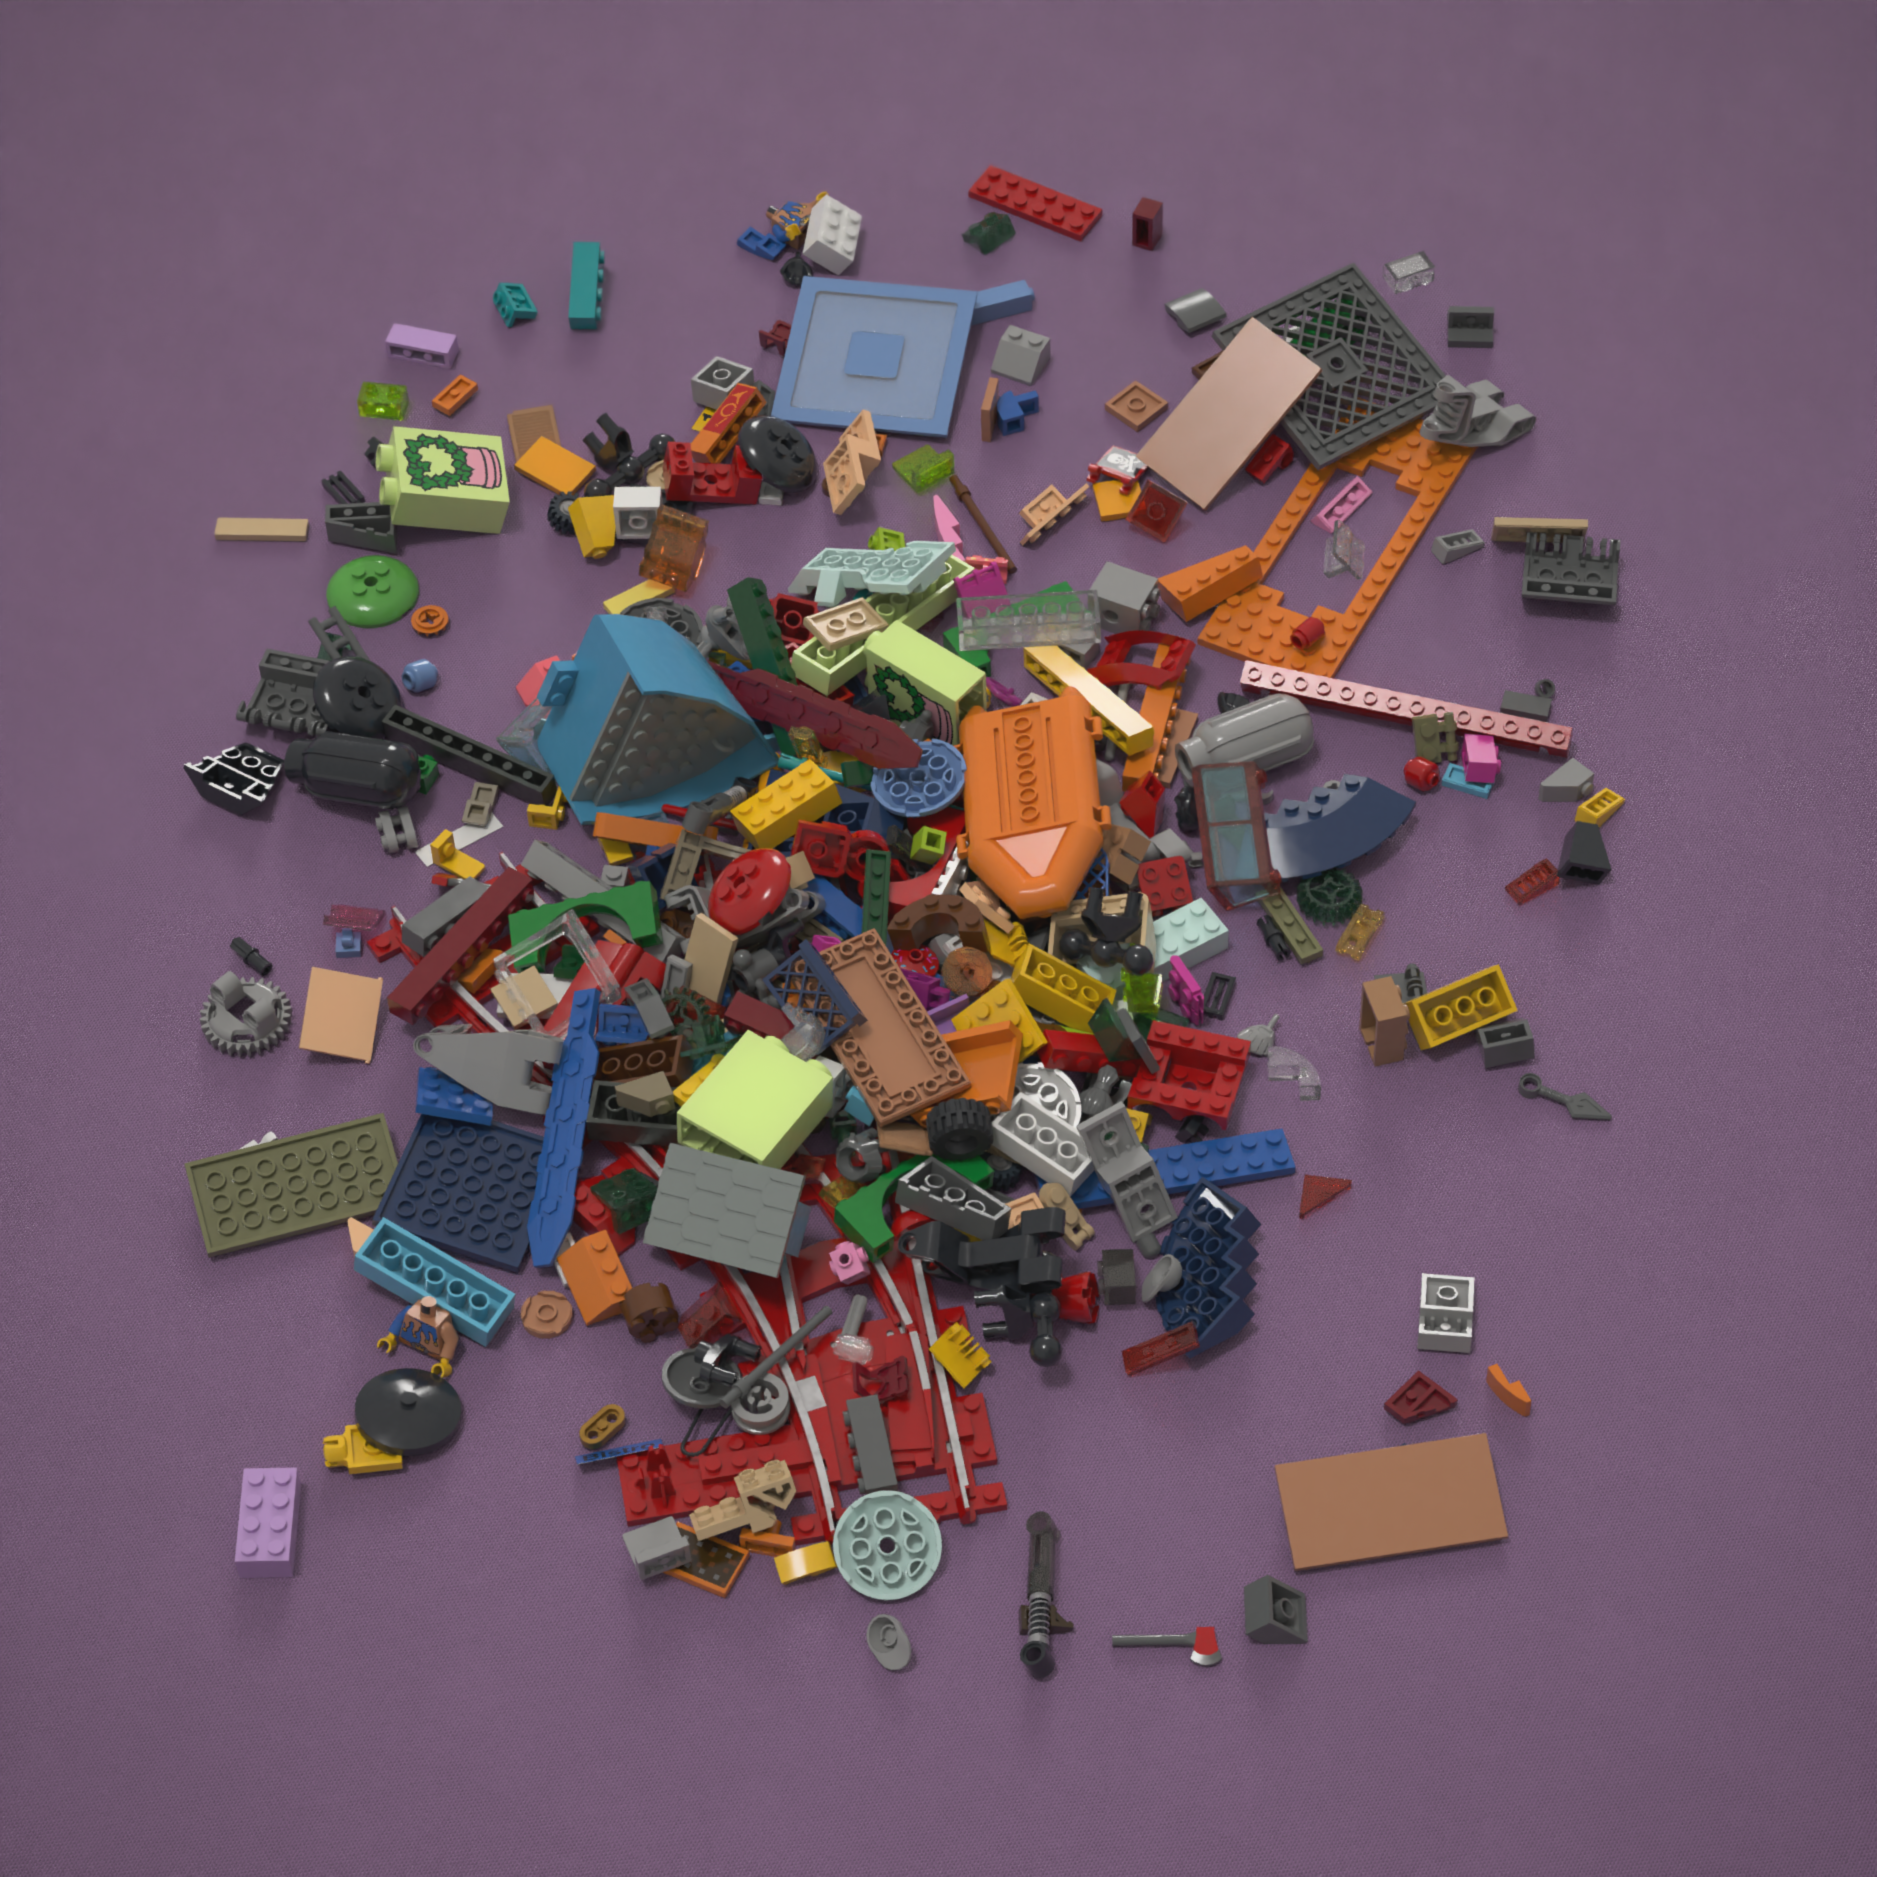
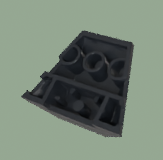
M245 742L223 750L220 756L214 758L209 756L203 757L202 762L194 765L190 762L184 764L183 769L201 797L242 815L263 803L284 766V760Z

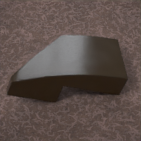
M1052 1604L1048 1608L1050 1610V1614H1048L1050 1620L1047 1622L1050 1623V1626L1047 1628L1050 1632L1047 1635L1072 1632L1074 1624L1071 1621L1067 1622L1057 1613L1058 1609ZM1021 1605L1019 1608V1634L1028 1635L1029 1605Z

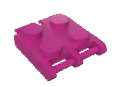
M995 561L991 562L988 567L981 570H972V573L967 576L953 579L966 621L968 622L1011 604L999 567Z
M1173 955L1170 957L1172 970L1169 972V979L1171 981L1168 988L1169 995L1173 1001H1177L1180 1005L1184 1018H1189L1191 1023L1199 1025V1020L1203 1023L1204 995L1180 957Z

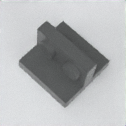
M1449 306L1447 311L1448 347L1493 348L1494 307Z

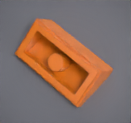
M486 949L473 961V964L468 969H465L460 974L457 981L466 990L475 994L505 963L504 952Z

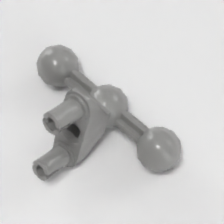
M729 595L726 607L720 605L711 606L706 614V625L703 626L700 632L701 643L697 647L705 659L712 650H722L741 660H750L739 625L736 622L737 619Z

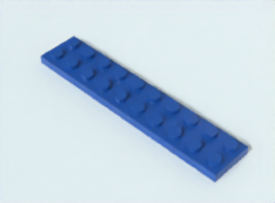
M1283 1128L1146 1150L1154 1159L1168 1194L1191 1191L1201 1177H1204L1215 1186L1295 1174L1296 1169ZM1095 1170L1070 1197L1078 1209L1114 1203L1111 1196L1101 1186ZM1034 1173L1040 1192L1042 1186L1048 1182Z

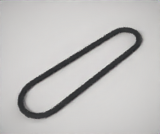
M732 1407L725 1414L703 1448L698 1452L690 1453L684 1447L703 1409H699L681 1443V1452L690 1457L703 1454L732 1413Z

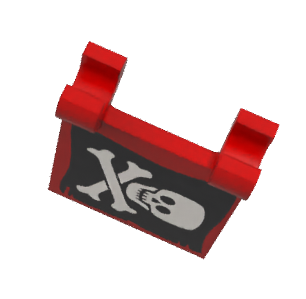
M1113 445L1096 464L1091 463L1089 465L1088 471H1090V474L1086 481L1095 484L1100 475L1104 474L1121 480L1123 486L1119 489V493L1129 495L1134 484L1149 468L1136 458L1137 453Z

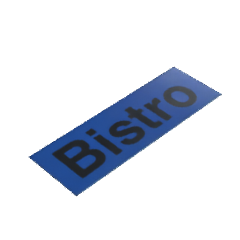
M661 1439L579 1455L575 1456L577 1464L645 1451L650 1446H653L654 1449L659 1448V1444L663 1445Z

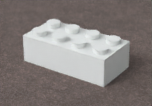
M1022 1092L1012 1100L1011 1111L1001 1112L992 1122L993 1146L1048 1183L1061 1184L1070 1197L1094 1171L1078 1130Z

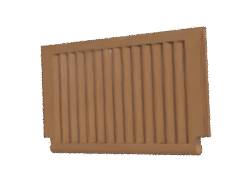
M553 405L515 410L512 414H507L516 462L541 436L561 446Z
M876 1121L880 1148L922 1156H931L933 1154L929 1147L927 1128L894 1121L880 1127Z

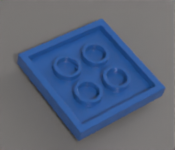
M419 1067L415 1113L491 1126L493 1102L463 1086L434 1067Z

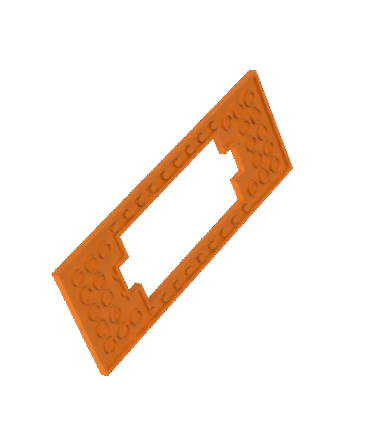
M1357 397L1358 400L1368 402V400ZM1348 406L1346 410L1350 411L1351 406ZM1355 407L1356 413L1366 415V410ZM1341 417L1339 422L1348 424L1349 419ZM1417 419L1320 470H1317L1311 463L1254 550V553L1259 557L1263 577L1219 604L1198 636L1197 644L1243 662L1246 660L1334 678L1477 447H1467L1425 439L1419 433L1424 420ZM1370 465L1400 476L1396 481L1395 489L1416 496L1417 499L1345 613L1341 614L1318 605L1311 617L1318 618L1323 622L1325 635L1308 649H1297L1292 644L1290 636L1293 630L1309 617L1280 607L1284 600V592L1262 585L1337 468L1362 477Z

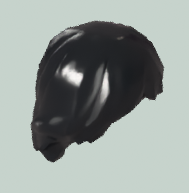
M1185 786L1174 798L1178 809L1175 815L1179 828L1184 831H1193L1201 827L1205 822L1209 808L1201 796L1190 786Z

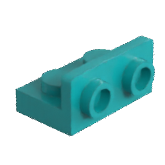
M499 282L496 291L493 293V303L497 307L506 326L512 327L515 318L535 319L538 311L524 285Z

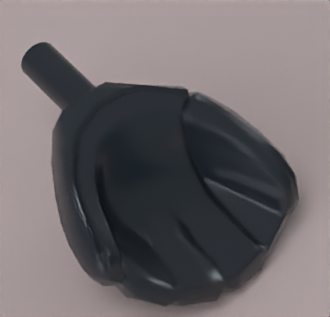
M796 252L795 257L785 262L780 269V273L788 283L799 287L802 285L803 276L813 277L810 265L801 259L800 252Z
M1220 692L1217 697L1218 708L1221 714L1250 703L1248 699L1235 693Z

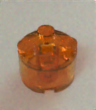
M961 947L950 952L940 972L941 986L951 991L950 997L956 999L967 994L969 1002L978 999L984 994L992 978V966L987 955L972 947ZM964 970L971 974L969 979H965L964 974H962Z

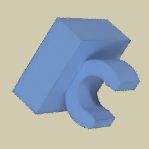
M342 928V932L336 933V957H361V932H353L352 928Z

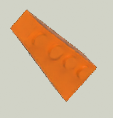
M1245 545L1158 578V588L1160 589L1161 599L1185 622H1188L1261 579L1263 574L1259 557Z

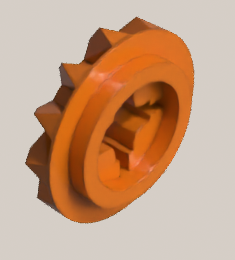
M423 606L413 613L411 617L412 628L416 629L418 634L425 633L427 637L430 633L437 635L439 631H445V626L449 624L448 614L439 606ZM427 617H428L429 620H431V621L434 622V623H433V624H429V622H427Z

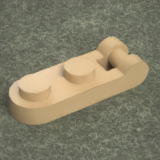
M1046 1183L1042 1186L1039 1192V1199L1044 1208L1058 1207L1065 1210V1234L1063 1238L1069 1247L1077 1251L1083 1245L1082 1242L1085 1239L1089 1240L1095 1235L1094 1229L1085 1221L1061 1184ZM1075 1226L1079 1231L1076 1234L1072 1231Z

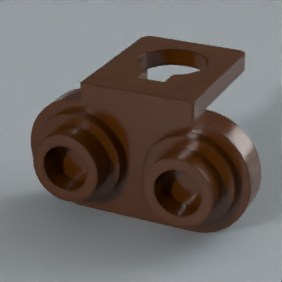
M685 907L674 908L673 911L662 913L660 920L688 939L691 936L695 921L691 919L694 911H690Z

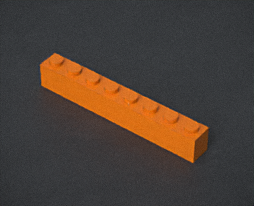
M1158 644L1152 667H1161V663L1165 659L1170 645ZM1190 656V658H1189V660H1188L1186 666H1190L1191 656ZM1184 668L1180 678L1172 683L1169 680L1165 681L1160 690L1147 685L1139 715L1151 723L1154 728L1153 747L1130 756L1128 755L1122 775V792H1126L1131 784L1149 770L1159 780L1157 770L1162 769L1164 755L1161 754L1166 752L1168 748L1169 738H1166V735H1171L1173 720H1171V717H1176L1178 709L1176 700L1181 699L1182 686L1180 684L1186 681L1187 669Z

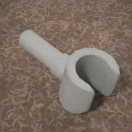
M1183 840L1192 856L1191 861L1188 862L1189 867L1202 866V853L1193 852L1187 842Z

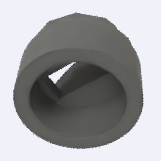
M1541 679L1535 684L1534 690L1537 696L1549 698L1555 692V685L1549 679ZM1540 685H1542V688L1546 694H1543Z

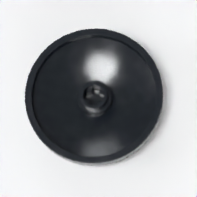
M400 1368L381 1373L362 1387L355 1402V1422L360 1434L375 1448L394 1455L416 1456L441 1448L455 1435L461 1421V1402L455 1389L442 1377L421 1369Z

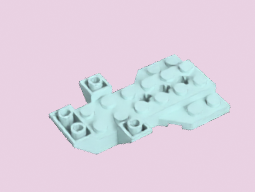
M912 541L906 543L907 547L897 549L895 552L893 548L887 550L825 548L800 570L789 586L788 592L808 595L816 587L814 602H818L817 606H825L826 608L836 607L847 596L845 588H854L855 590L868 589L869 592H879L880 594L899 593L900 595H908L912 592L920 593L925 591L929 585L947 570L945 561L956 551L954 542Z

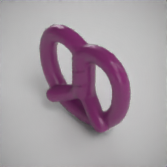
M986 677V686L996 698L1010 707L1021 705L1022 700L1016 697L1013 688L1007 689L996 680Z

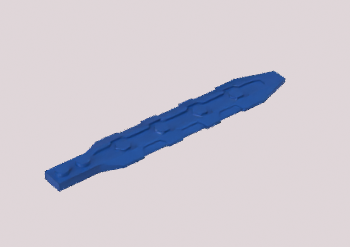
M596 988L574 991L568 1032L563 1042L559 1065L554 1063L551 1098L545 1115L544 1126L546 1128L542 1152L538 1158L536 1170L538 1176L534 1200L531 1201L527 1224L532 1261L535 1268L553 1265L573 1221L576 1202L574 1195L578 1170L581 1168L584 1151L582 1146L593 1078L596 1076L599 1050L594 1039L601 992Z

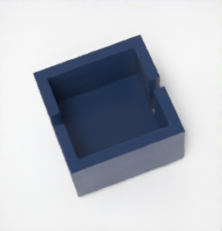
M668 843L651 852V856L646 855L628 865L635 883L638 881L651 882L657 891L659 910L667 906L666 901L660 899V894L676 844ZM693 876L691 885H692V886H698V884H697V882H696V880H695V878H694V876Z

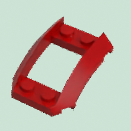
M1133 630L1104 637L1109 644L1105 647V652L1097 663V667L1089 668L1087 672L1107 687L1119 684H1142L1153 686L1160 690L1165 681L1169 680L1172 683L1180 678L1196 644L1183 637L1146 630ZM1145 643L1170 645L1160 668L1136 663H1123L1133 645Z

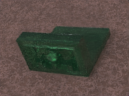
M635 1168L626 1169L620 1174L601 1180L590 1187L591 1193L610 1208L613 1227L618 1234L649 1221L652 1204L658 1188Z

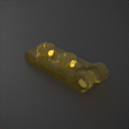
M791 726L788 735L797 757L800 759L803 757L808 758L817 766L827 768L828 757L824 756L814 730L807 727L797 728Z

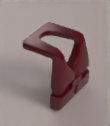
M777 320L769 333L759 330L760 346L768 348L776 344L779 354L785 357L791 324Z
M903 1355L871 1372L858 1362L852 1364L853 1390L859 1396H872L862 1387L859 1376L868 1380L882 1381L880 1388L873 1394L878 1395L879 1402L892 1400L896 1396L901 1397L909 1393L907 1358Z

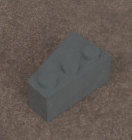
M380 502L326 505L325 525L328 541L397 554V525L392 524L390 505H382Z

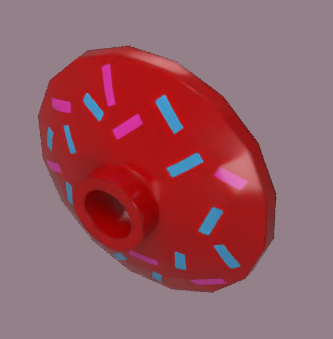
M922 944L919 949L893 950L891 954L899 968L932 977L936 975L939 969V960L936 954L929 947Z

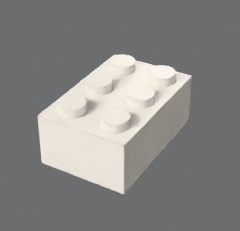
M826 194L811 210L803 255L839 276L854 260L862 215Z

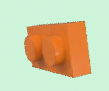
M460 374L432 400V407L450 416L478 390V384Z

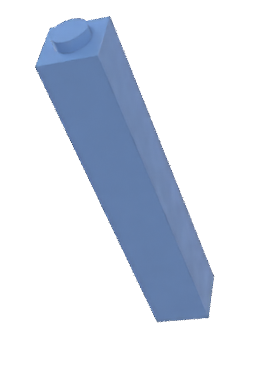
M1021 280L978 291L971 326L1032 310V301L1035 300L1032 287L1029 288L1026 281Z

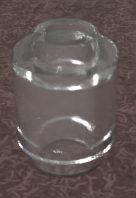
M848 1333L844 1335L838 1334L833 1348V1354L838 1355L839 1359L858 1362L861 1365H864L866 1361H871L874 1353V1346L871 1345L870 1339Z

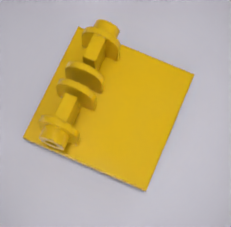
M983 918L990 940L989 953L994 959L1001 960L1014 968L1017 960L1029 945L1025 936L1024 926L1019 922H1013V929L1007 933L996 924Z
M956 1322L941 1335L929 1350L935 1359L947 1369L952 1378L964 1389L992 1361L989 1359L990 1355L982 1346L974 1351L979 1342L972 1347L969 1346L974 1337L972 1336L965 1341L971 1334L963 1324L959 1325Z

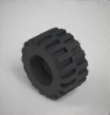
M965 1098L950 1099L947 1102L939 1103V1106H934L931 1112L927 1114L926 1125L929 1147L933 1154L939 1156V1158L949 1159L950 1161L972 1159L977 1155L985 1153V1150H989L991 1144H993V1130L989 1108L984 1106V1103L981 1101L976 1102L975 1099Z

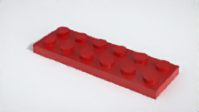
M992 165L985 170L968 190V197L1080 242L1102 217L1101 208Z

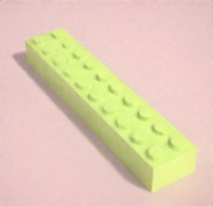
M951 555L945 561L947 570L929 585L925 591L920 593L912 592L908 595H900L899 593L880 594L875 592L865 600L889 626L895 620H898L916 631L959 599L953 579L967 576L975 568ZM814 636L793 652L791 667L798 679L828 696L867 667V658L863 654V647L867 639L829 652Z

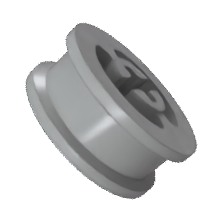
M765 1373L750 1387L751 1390L743 1398L739 1397L731 1404L735 1423L742 1430L756 1435L769 1434L778 1430L785 1424L790 1414L789 1395L785 1383L779 1377Z

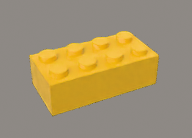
M809 759L730 810L737 830L756 849H773L796 833L798 820L814 822L840 805L842 800L835 783Z
M1030 943L1017 960L1011 976V981L1025 1004L1070 1028L1096 1035L1099 1034L1108 1021L1117 991Z
M1499 964L1487 967L1403 1003V1005L1406 1004L1410 1013L1408 1021L1420 1050L1432 1048L1518 1011Z

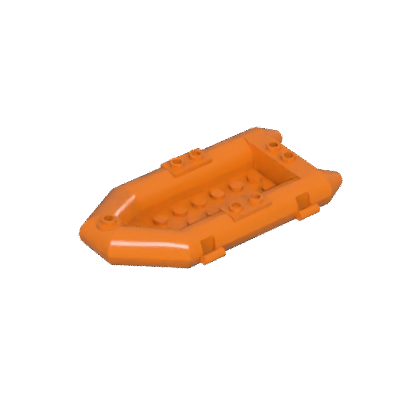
M1073 686L1066 687L1058 698L986 712L981 706H972L959 725L960 744L953 745L962 753L967 769L964 772L965 786L963 789L966 833L956 837L957 857L959 859L968 857L970 869L1020 919L1046 918L1054 913L1067 911L1104 844L1103 830H1110L1112 828L1110 807L1106 805L1100 806L1094 740L1103 739L1101 717H1092L1091 704Z

